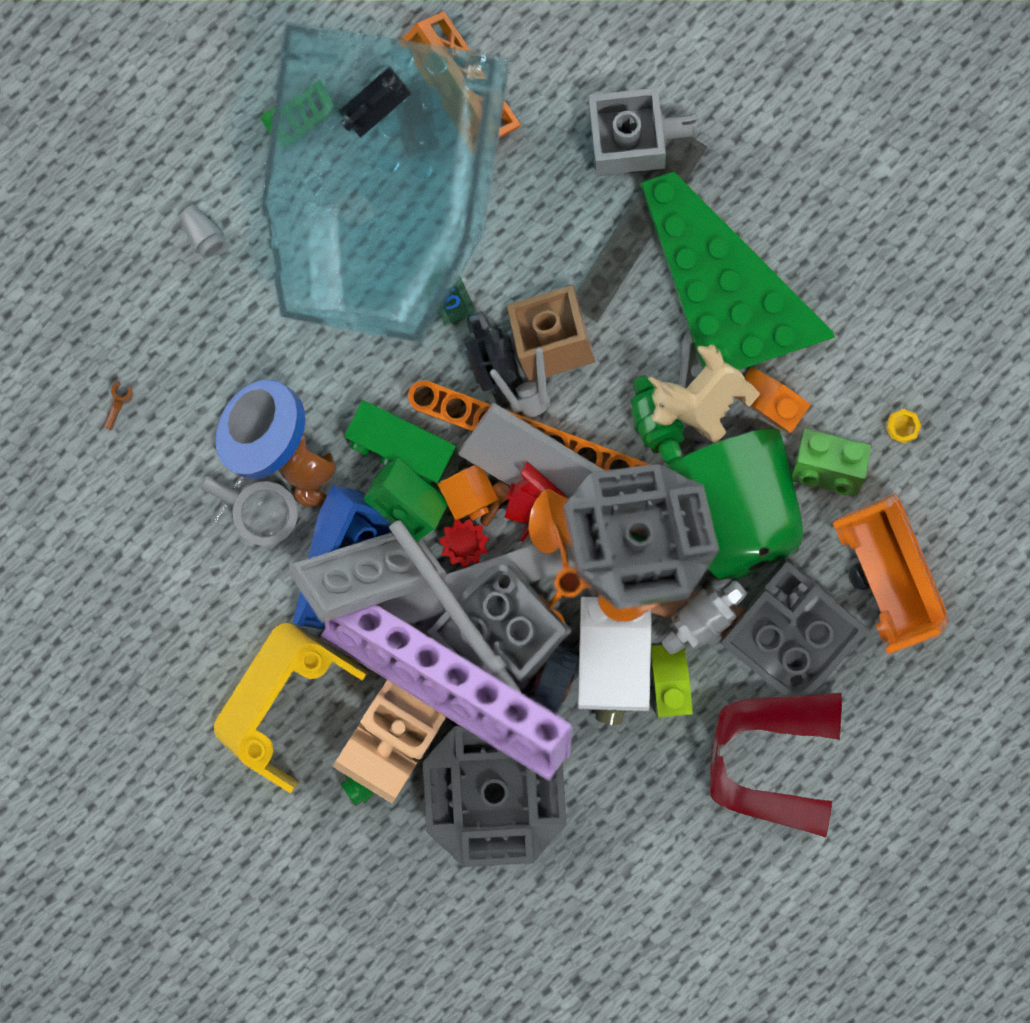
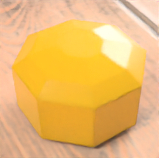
M906 409L890 414L885 425L889 438L901 444L916 439L921 428L917 414Z

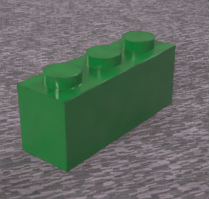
M364 400L361 401L344 435L345 438L351 440L349 448L366 456L371 450L382 456L380 463L386 466L396 458H399L428 484H431L432 481L436 483L441 481L457 448L456 445Z

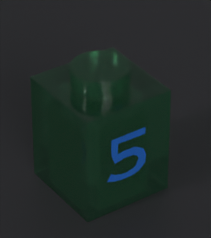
M449 271L432 279L434 285L427 288L445 328L467 319L469 315L477 313L459 273L452 276Z

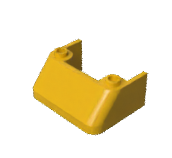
M282 623L272 630L214 723V733L217 739L246 766L291 794L299 784V781L269 763L274 752L273 743L268 736L257 730V727L293 671L305 678H319L326 673L332 662L360 680L365 679L370 671L296 624Z

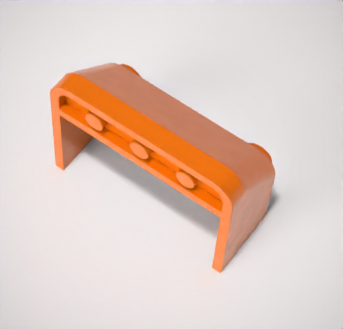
M894 493L835 520L833 525L843 546L848 544L852 550L855 549L881 611V622L876 623V627L883 643L889 642L885 647L887 654L941 635L949 622V617L898 495Z

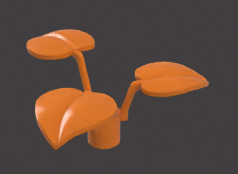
M546 489L539 495L531 510L529 535L534 546L539 551L552 553L558 548L561 551L563 570L557 574L555 579L556 594L548 603L541 595L537 594L552 609L562 596L573 597L579 594L583 588L591 587L577 576L576 568L569 565L566 546L571 545L563 513L564 505L569 499L550 489ZM600 594L598 597V603L603 613L610 619L620 622L637 619L660 605V603L617 609ZM552 609L554 613L564 622L562 614L557 610Z

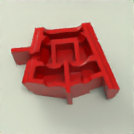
M528 461L524 464L520 475L524 480L516 485L511 483L506 498L510 501L504 517L527 524L520 539L522 542L529 535V519L533 505L544 490L550 489L568 498Z

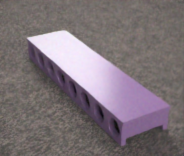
M373 605L325 621L326 629L322 633L321 639L548 781L564 759L569 757L572 734L571 724L381 607Z

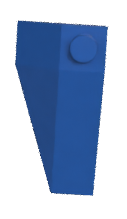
M332 484L318 514L308 559L390 533L392 531L389 527L392 524L363 500L366 495L365 493ZM300 591L293 622L299 626L323 630L326 627L325 622H321Z

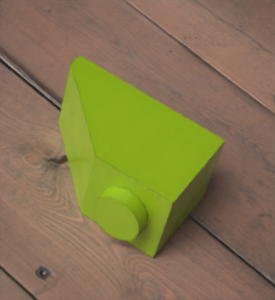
M663 645L651 646L650 656L657 717L692 715L690 679L685 647L677 653L670 654Z

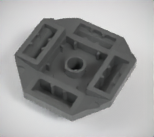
M661 464L590 473L563 508L577 576L617 609L687 599L719 551L704 486L692 479L684 478ZM638 534L645 539V542H635L631 539L630 535Z
M455 725L423 760L426 831L462 867L534 863L566 825L563 762L548 781L460 725ZM490 783L502 785L505 790L504 796L500 800H490L485 794L487 785Z

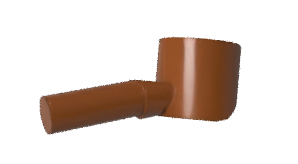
M120 381L115 382L111 388L114 401L104 428L112 430L123 404L130 402L133 398L131 386L126 396L118 397L116 395L121 385Z
M499 481L493 486L499 500L492 503L489 513L485 514L481 520V524L488 527L499 509L510 501L506 498L510 486L503 481Z

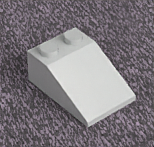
M581 597L578 709L649 711L651 610L637 619L620 622L610 619L603 613L598 603V597Z

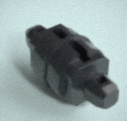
M482 311L469 315L467 317V326L469 333L474 334V337L464 343L467 349L465 354L470 364L469 369L472 370L476 383L480 384L482 391L494 389L493 396L496 403L501 408L509 406L510 402L490 375V371L495 369L515 396L514 386L509 385L510 382L515 381L518 377V365L513 355L514 350L511 349L507 336L503 335L501 328L489 331L490 322Z

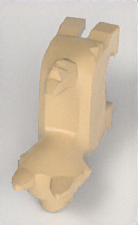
M714 345L708 347L699 346L697 350L705 360L706 366L687 388L663 382L653 377L649 378L650 382L655 386L652 397L656 407L652 420L661 425H669L678 418L681 422L694 427L702 437H706L710 442L717 443L726 433L720 423V419L725 416L724 412L730 409L728 405L734 402L733 399L742 396L744 405L750 407L760 393L751 383L744 380L745 378L740 371L723 361L721 352L716 350Z

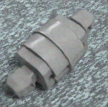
M737 580L731 581L722 587L723 591L721 593L713 585H710L707 589L699 591L692 598L689 597L687 602L676 610L677 613L671 617L676 629L673 630L671 628L661 640L662 645L670 654L677 653L686 647L685 643L687 641L695 650L701 645L705 646L715 637H719L720 633L732 624L731 621L737 616L731 606L733 604L737 606L747 594L746 590Z

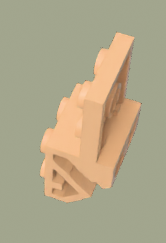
M387 680L333 767L392 804L446 716Z

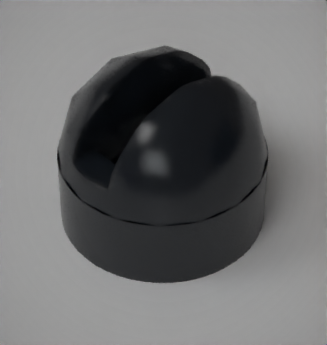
M859 562L851 567L849 581H851L850 583L855 588L866 590L870 588L869 583L864 584L861 575L857 571V569L862 567Z

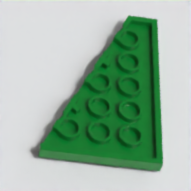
M675 172L640 183L702 370L705 368L706 362L697 350L699 346L708 347L714 345L716 350L721 352L725 363L737 370H741L835 338L833 331Z

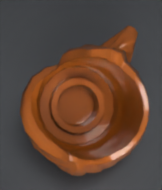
M303 432L298 448L289 461L279 469V472L284 479L295 486L294 499L299 504L308 507H322L327 495L316 489L325 485L335 474L336 464H334L331 453L320 457L309 451L306 447L305 434Z

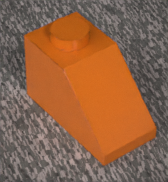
M752 366L744 375V380L751 383L760 393L749 408L784 433H792L812 404L784 384ZM741 396V397H735V398H737L739 401L742 402V396Z

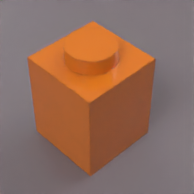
M476 465L437 483L456 520L469 516L473 521L489 513L487 506L499 500L485 471Z

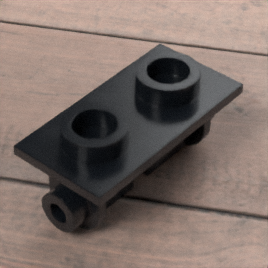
M389 66L338 111L343 117L341 124L347 131L354 130L362 138L413 93L392 67Z

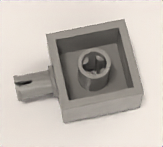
M658 88L588 95L596 176L664 169L666 159L665 143L667 139L697 137L698 135L695 114L664 119V115H661ZM623 130H629L630 134H624Z

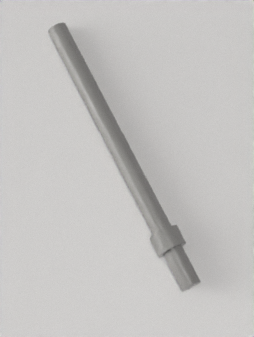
M398 520L390 525L389 529L484 663L482 666L484 671L520 693L521 691L505 670L507 665L501 656L493 653L402 521Z

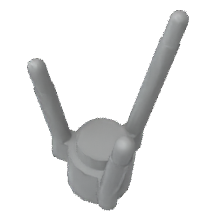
M509 329L507 335L511 349L514 350L513 355L523 384L516 388L517 393L514 396L495 369L490 371V375L510 402L513 413L520 412L521 416L526 418L535 417L543 413L547 409L546 404L550 403L546 390L542 348L536 349L538 386H536L535 382H529L518 358L513 331Z

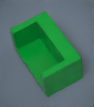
M396 458L376 474L363 499L391 524L401 520L416 542L436 529L448 505L444 496L399 458Z

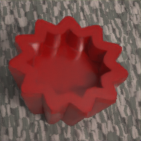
M455 519L453 526L444 527L445 536L439 539V543L444 546L442 555L450 556L451 565L460 562L466 568L470 561L476 564L479 563L480 555L488 552L484 544L489 540V537L482 534L483 526H474L471 519H467L464 523Z

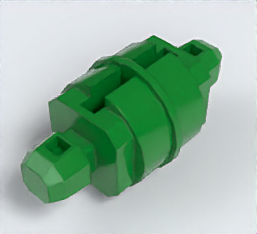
M646 375L636 378L633 381V389L636 396L630 400L632 404L630 412L634 420V429L639 433L643 444L650 447L652 453H660L664 462L669 465L682 458L679 444L685 440L682 434L684 425L678 418L669 425H661L654 422L652 415L656 405L652 396L655 387Z

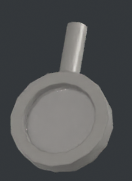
M207 476L205 477L200 489L233 505V523L239 534L248 542L260 546L276 545L285 540L294 530L298 518L297 503L290 491L280 483L270 480L254 481L243 487L240 492H237Z

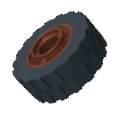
M560 644L537 673L534 679L535 682L531 687L532 694L530 700L557 715L561 703H564L574 679L575 673L573 672L580 651Z

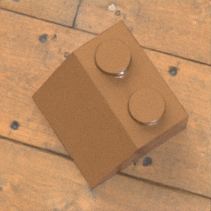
M573 285L507 305L518 358L529 382L538 380L536 365L537 348H542L545 377L596 362L589 333Z

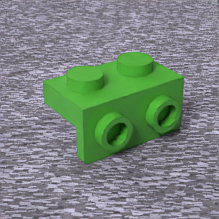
M804 428L800 438L796 464L791 474L792 479L808 487L816 486L834 491L839 495L857 496L866 478L871 445Z

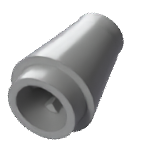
M195 205L181 212L179 218L196 254H201L203 258H209L224 248L226 245V241L223 238L224 233Z

